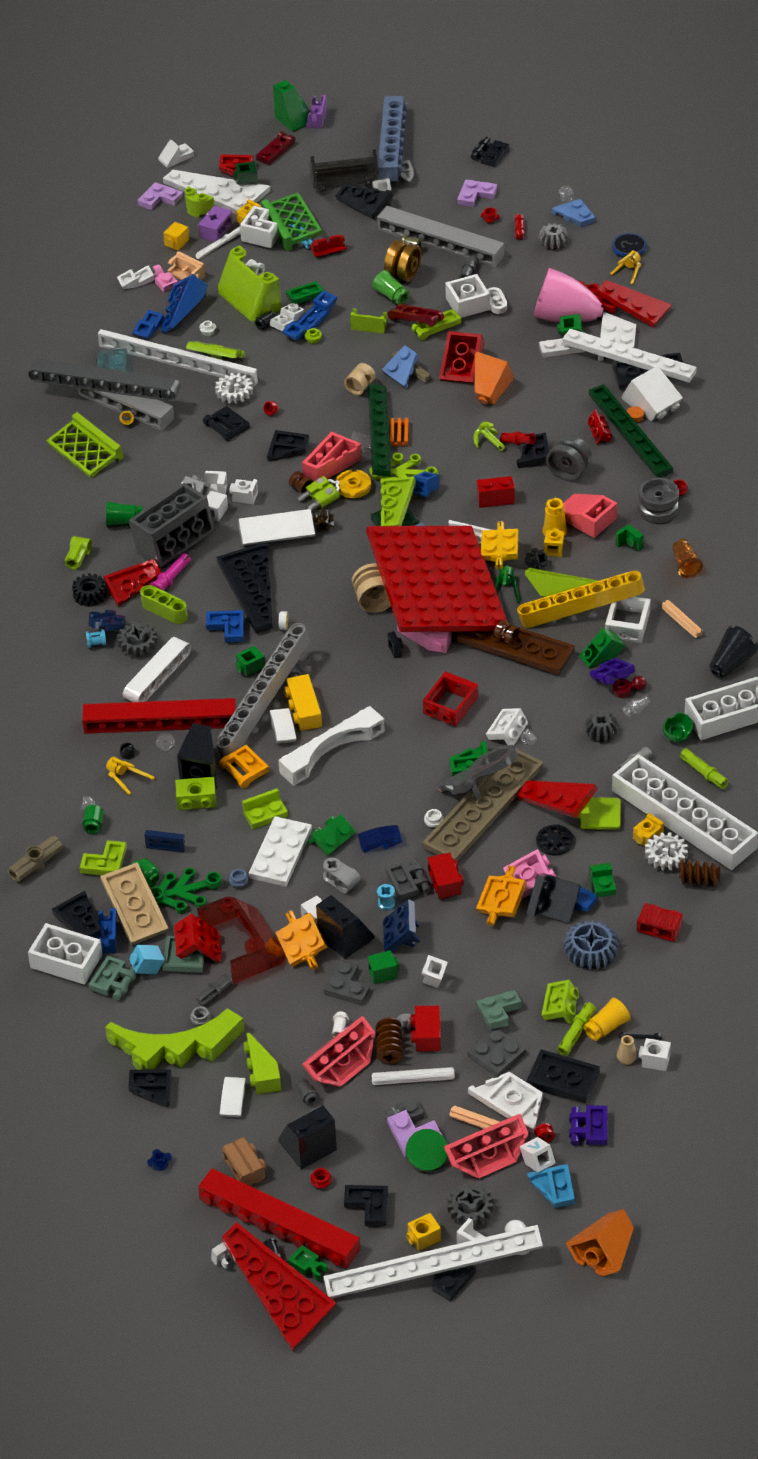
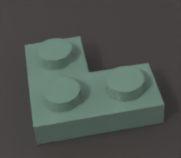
M513 990L478 1000L476 1005L489 1029L493 1030L510 1025L506 1012L522 1008V1001L516 991Z

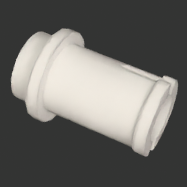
M337 1012L333 1016L334 1026L331 1034L333 1037L344 1030L349 1022L348 1015L345 1012Z

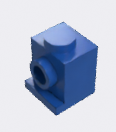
M424 471L414 476L416 484L412 494L428 497L432 491L439 489V474Z

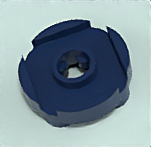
M105 610V613L92 611L89 612L88 625L95 629H100L101 626L106 627V631H117L125 627L126 616L116 615L114 610Z

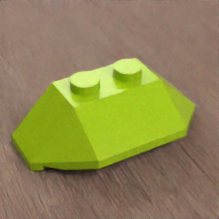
M534 568L525 570L526 577L539 595L545 597L600 581Z

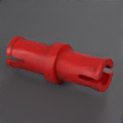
M520 431L514 433L502 432V435H500V442L503 444L533 445L536 440L534 433H521Z

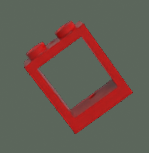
M445 671L423 699V714L457 726L478 699V684ZM445 691L464 698L456 710L437 704Z

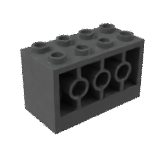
M185 483L129 520L137 553L147 560L155 559L159 568L215 531L207 497Z

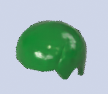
M677 712L672 717H667L663 724L664 736L671 742L681 743L686 741L693 730L692 719L687 714Z

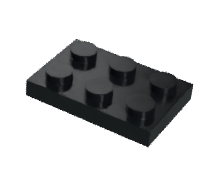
M541 1049L526 1082L537 1089L586 1103L600 1073V1066Z

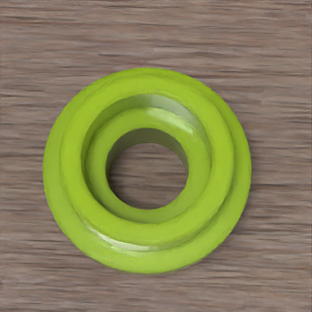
M315 328L305 332V339L310 344L318 343L322 337L321 331Z

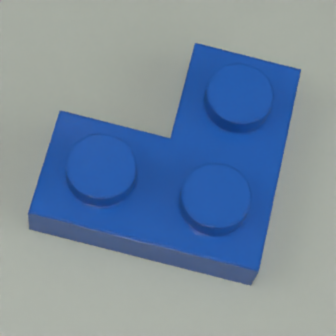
M243 610L206 612V630L225 629V642H244Z

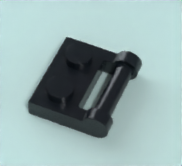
M228 406L203 418V423L214 428L226 441L250 428L249 422Z

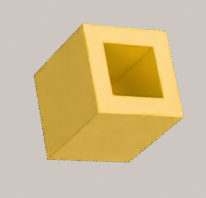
M174 222L163 232L164 245L177 251L189 241V229L180 223Z

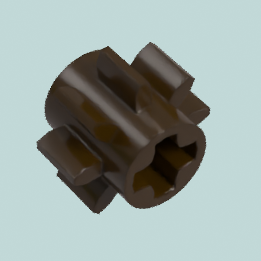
M325 509L318 510L317 514H313L314 527L321 532L329 531L330 527H334V514H330Z

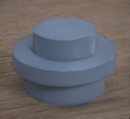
M242 869L233 870L229 876V883L233 887H244L249 882L248 874Z

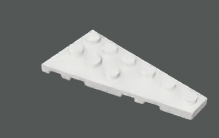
M172 170L163 177L164 184L184 192L189 186L196 189L197 194L205 193L214 197L215 206L231 210L234 214L247 203L248 199L257 203L271 191L269 185H255L254 183L238 184V181L233 179Z

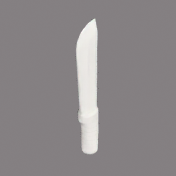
M240 227L197 252L196 259L203 258L224 243L240 235Z

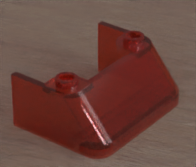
M228 896L197 908L198 918L203 919L204 922L212 927L237 917L250 937L245 942L247 954L230 960L233 984L279 966L284 962L285 952L255 906Z

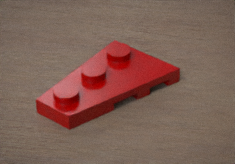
M151 559L105 575L103 579L117 607H119L139 593L142 587L157 580L161 570L155 559Z

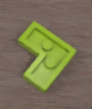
M107 840L103 855L83 853L79 867L80 873L105 875L121 869L127 849L126 842Z

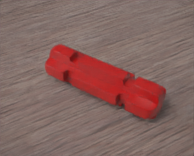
M522 214L515 215V237L518 240L524 239V217Z

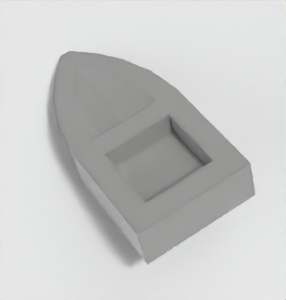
M410 160L402 161V174H399L398 178L401 177L410 182L414 176L413 167Z

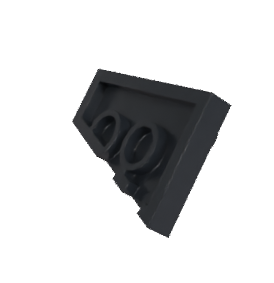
M86 891L52 908L53 915L70 931L93 938H98L102 935Z

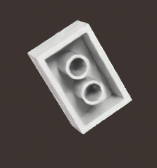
M45 923L28 951L30 968L85 985L102 957L101 940Z

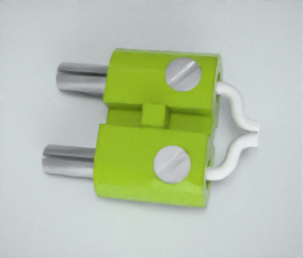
M322 476L305 487L306 492L299 495L298 500L302 502L310 496L315 502L307 506V509H311V511L317 507L323 509L340 497L338 493L340 482L338 480L333 481L332 479L327 480ZM329 482L336 484L337 489H335V487Z

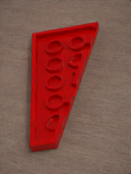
M236 1222L222 1236V1242L293 1351L336 1307V1302L239 1223Z

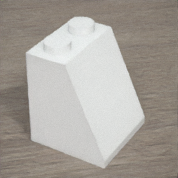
M659 366L631 380L621 397L630 406H637L643 409L644 416L650 421L663 418L670 410L671 412L675 411L680 407L679 403L683 399Z

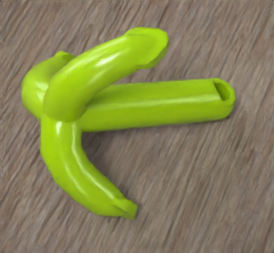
M480 423L479 428L475 430L473 435L474 444L479 448V436L482 433L496 448L503 451L505 446L494 436L498 432L493 428V423Z

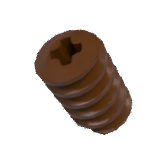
M681 859L679 878H681L682 884H685L687 879H689L690 885H693L695 880H697L698 886H701L703 880H705L706 886H709L711 881H713L714 887H717L720 882L721 862L719 867L716 868L715 862H712L711 866L708 867L707 861H704L703 865L700 866L699 860H696L695 864L692 865L689 859L687 864L684 865V861Z
M392 1017L383 1018L375 1026L376 1056L384 1064H398L403 1059L401 1022Z

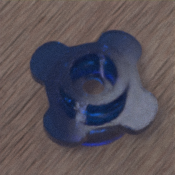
M156 1149L152 1152L151 1159L147 1160V1164L156 1171H163L167 1169L168 1161L172 1159V1155Z

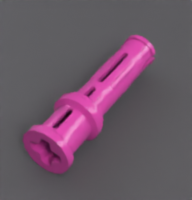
M181 554L166 572L160 573L157 577L158 579L149 585L164 591L172 585L173 579L191 562V558L188 557L184 561L187 554Z

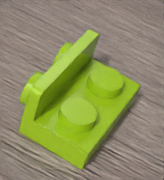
M278 789L267 791L242 801L243 815L252 830L272 823L274 817H288V811L280 799Z
M570 979L547 984L541 1014L544 1020L564 1017L568 1024L573 1023L579 991Z

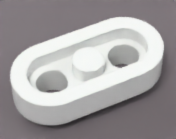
M496 287L487 289L490 293V310L495 314L506 312L507 301L501 289Z

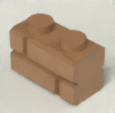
M243 1137L234 1143L231 1142L223 1146V1159L238 1181L252 1186L253 1183L256 1184L264 1180V1170L267 1168L264 1160L257 1158V1151L253 1143L249 1144L246 1138Z

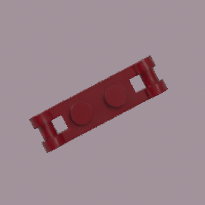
M399 304L395 309H391L387 313L390 320L396 318L405 319L406 321L426 323L429 327H433L437 322L444 319L443 312L439 310Z

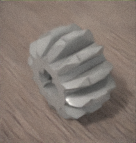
M548 223L547 226H543L542 230H540L539 238L541 245L545 246V248L559 249L567 243L568 234L566 228L562 227V224L556 225L554 223L551 225Z

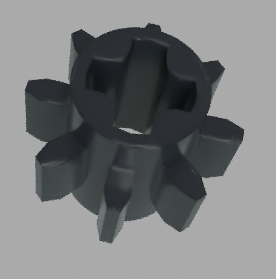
M533 548L530 550L531 552L526 553L525 563L529 568L542 570V567L547 566V555L543 549Z

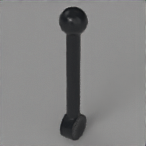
M620 1032L618 1035L620 1040L625 1035L637 1039L662 1040V1034L660 1033L643 1035Z

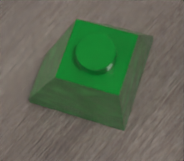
M287 80L273 85L275 118L292 132L306 127L310 110L296 88Z

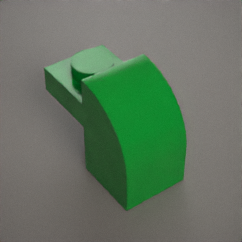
M611 864L589 865L588 879L591 891L595 893L596 898L616 895Z

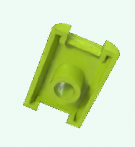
M189 341L186 349L207 353L208 357L222 360V356L229 358H244L245 356L244 350L228 348L217 344Z

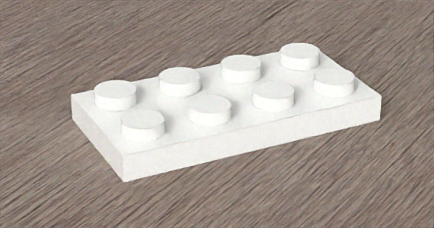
M274 817L249 871V878L287 887L310 836L312 825Z

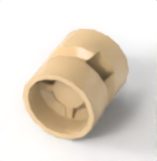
M359 363L345 379L344 385L346 389L353 395H361L368 388L369 384L374 381L376 377L375 371L369 365Z

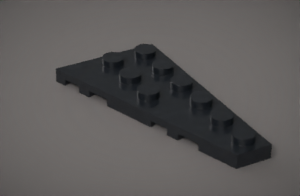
M268 541L217 556V563L255 633L273 628Z

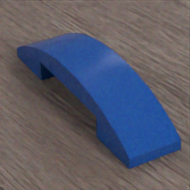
M323 290L313 300L314 306L297 323L292 321L282 331V334L294 340L305 337L307 330L311 328L316 329L327 317L337 301V296Z

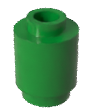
M89 805L84 809L82 826L86 833L96 834L102 828L104 810L100 806Z

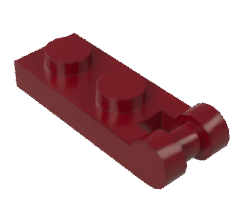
M280 131L273 141L256 154V160L269 166L295 143V136H288L285 132Z

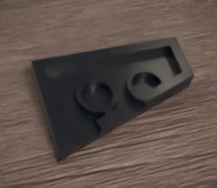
M344 184L335 197L342 203L374 219L393 193L391 190L380 191L378 188L367 189L363 188V186Z

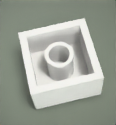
M477 274L445 283L446 299L461 318L490 310V293Z

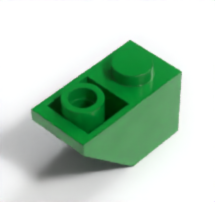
M602 628L579 656L587 667L593 668L615 658L626 645L616 633Z

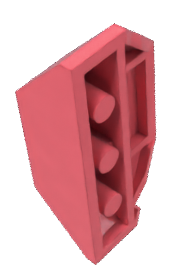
M361 1016L312 1054L302 1065L314 1081L341 1087L370 1063L375 1031L366 1019Z
M517 1114L444 1146V1149L452 1167L478 1179L515 1163L521 1152L520 1146L524 1144L528 1136V1130L521 1114Z

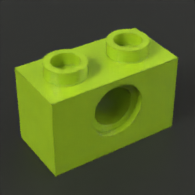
M214 777L175 780L178 810L216 807Z

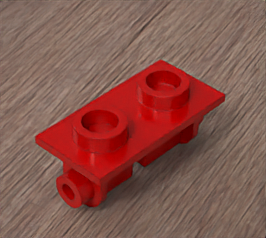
M340 234L329 237V242H327L326 238L314 240L310 246L315 257L347 250L344 244V235Z
M594 409L588 418V425L597 445H599L600 441L610 442L612 434L609 428H607L608 425L605 417L598 414L597 410Z

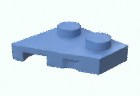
M581 199L552 208L553 215H563L564 220L573 222L579 227L595 223L596 217Z
M404 345L384 366L382 371L396 383L407 389V381L409 376L413 374L418 355Z

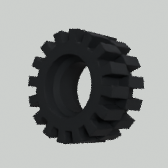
M88 573V576L82 574V578L78 576L77 580L73 581V597L76 603L79 602V605L82 606L84 603V606L88 607V604H91L92 607L94 603L98 605L100 601L103 602L104 598H106L105 581L100 575L97 577V574L91 576V573Z

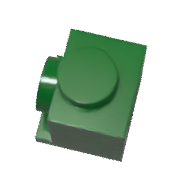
M581 315L561 316L560 324H557L558 333L562 334L564 338L569 329L583 332Z
M255 645L236 654L235 667L239 673L243 672L246 676L260 669L262 670L265 666V656Z

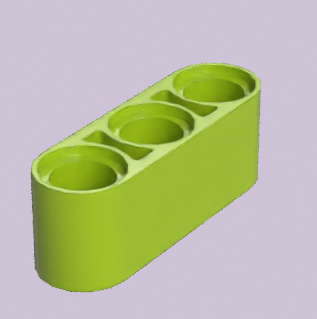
M151 585L141 588V604L144 609L175 624H182L187 621L185 601Z

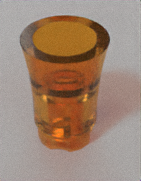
M679 539L677 542H674L673 554L676 558L679 575L684 578H692L700 574L703 569V563L696 555L692 545L688 543L687 539Z

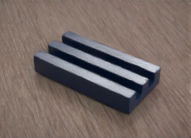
M152 830L145 831L146 848L185 852L184 834Z

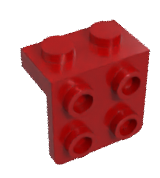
M192 913L174 925L177 957L183 959L197 949L217 963L221 961L220 933L215 927L210 926L203 919L198 918Z

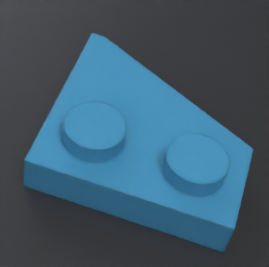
M568 1164L547 1168L540 1172L527 1173L529 1181L554 1208L576 1204Z

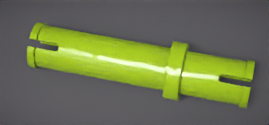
M688 748L682 750L679 756L680 759L701 773L705 780L711 781L721 790L727 787L729 780L722 776L715 767L709 766Z
M586 1002L580 1013L573 1018L571 1027L556 1048L560 1055H569L572 1047L584 1030V1025L589 1022L595 1013L596 1007L592 1003Z

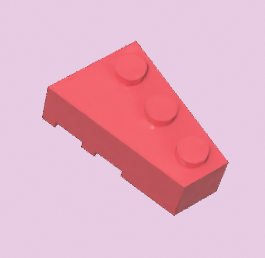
M330 432L302 462L303 474L313 481L322 476L326 479L331 478L362 460L361 443Z

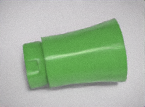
M388 270L381 271L373 280L372 288L389 298L392 302L399 305L408 300L409 292Z

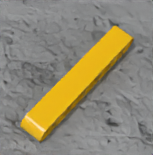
M630 571L521 604L517 612L521 625L525 628H531L640 595L644 592L645 587L641 573L639 571Z

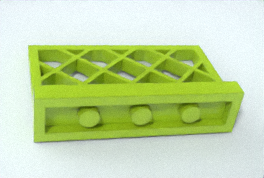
M78 412L72 415L73 420L46 440L48 445L90 478L94 477L115 459L121 461L124 458L121 446ZM73 427L77 429L76 433H68ZM81 437L88 438L86 442H79ZM67 438H76L75 442L66 443ZM58 439H63V443L55 444L54 442ZM90 446H98V450L89 451ZM74 447V452L65 451L66 448ZM78 447H86V451L77 452ZM91 455H97V460H88ZM101 455H110L107 459H100ZM77 456H85L84 461H77L76 458ZM88 465H96L91 471L87 469Z

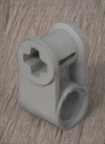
M328 858L323 863L325 870L323 873L324 881L344 894L348 893L361 880L359 873L355 869L350 868L336 858Z

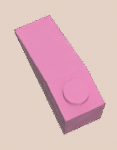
M400 632L427 650L447 653L452 640V632Z

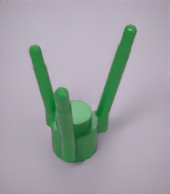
M504 566L496 578L495 590L497 592L500 583L503 586L513 583L517 603H520L517 577L514 576V569L510 566Z

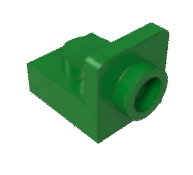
M628 524L616 532V546L620 547L627 543L639 552L644 548V535Z

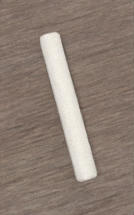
M453 1067L372 1073V1084L384 1085L453 1080L455 1074Z

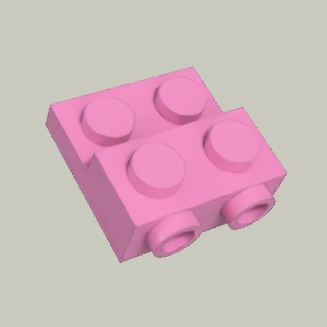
M538 849L509 864L516 867L513 877L524 879L527 883L522 898L532 894L538 874L546 873L557 877L552 868L549 870L548 868L551 863L546 854L542 856ZM509 865L503 867L505 874Z

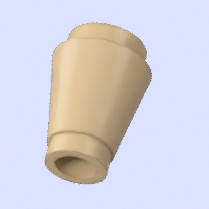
M629 1035L621 1038L616 1054L618 1060L624 1065H630L637 1059L634 1039Z

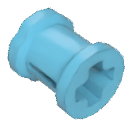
M104 629L91 633L86 631L88 648L100 644L106 646Z
M390 884L379 886L377 889V895L379 896L378 907L382 910L393 909L395 907V899L393 898L395 895L394 887Z

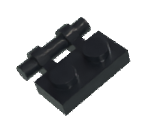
M485 137L479 142V146L473 149L470 157L473 160L480 158L481 164L496 167L510 150V144L497 140L489 143L491 139Z

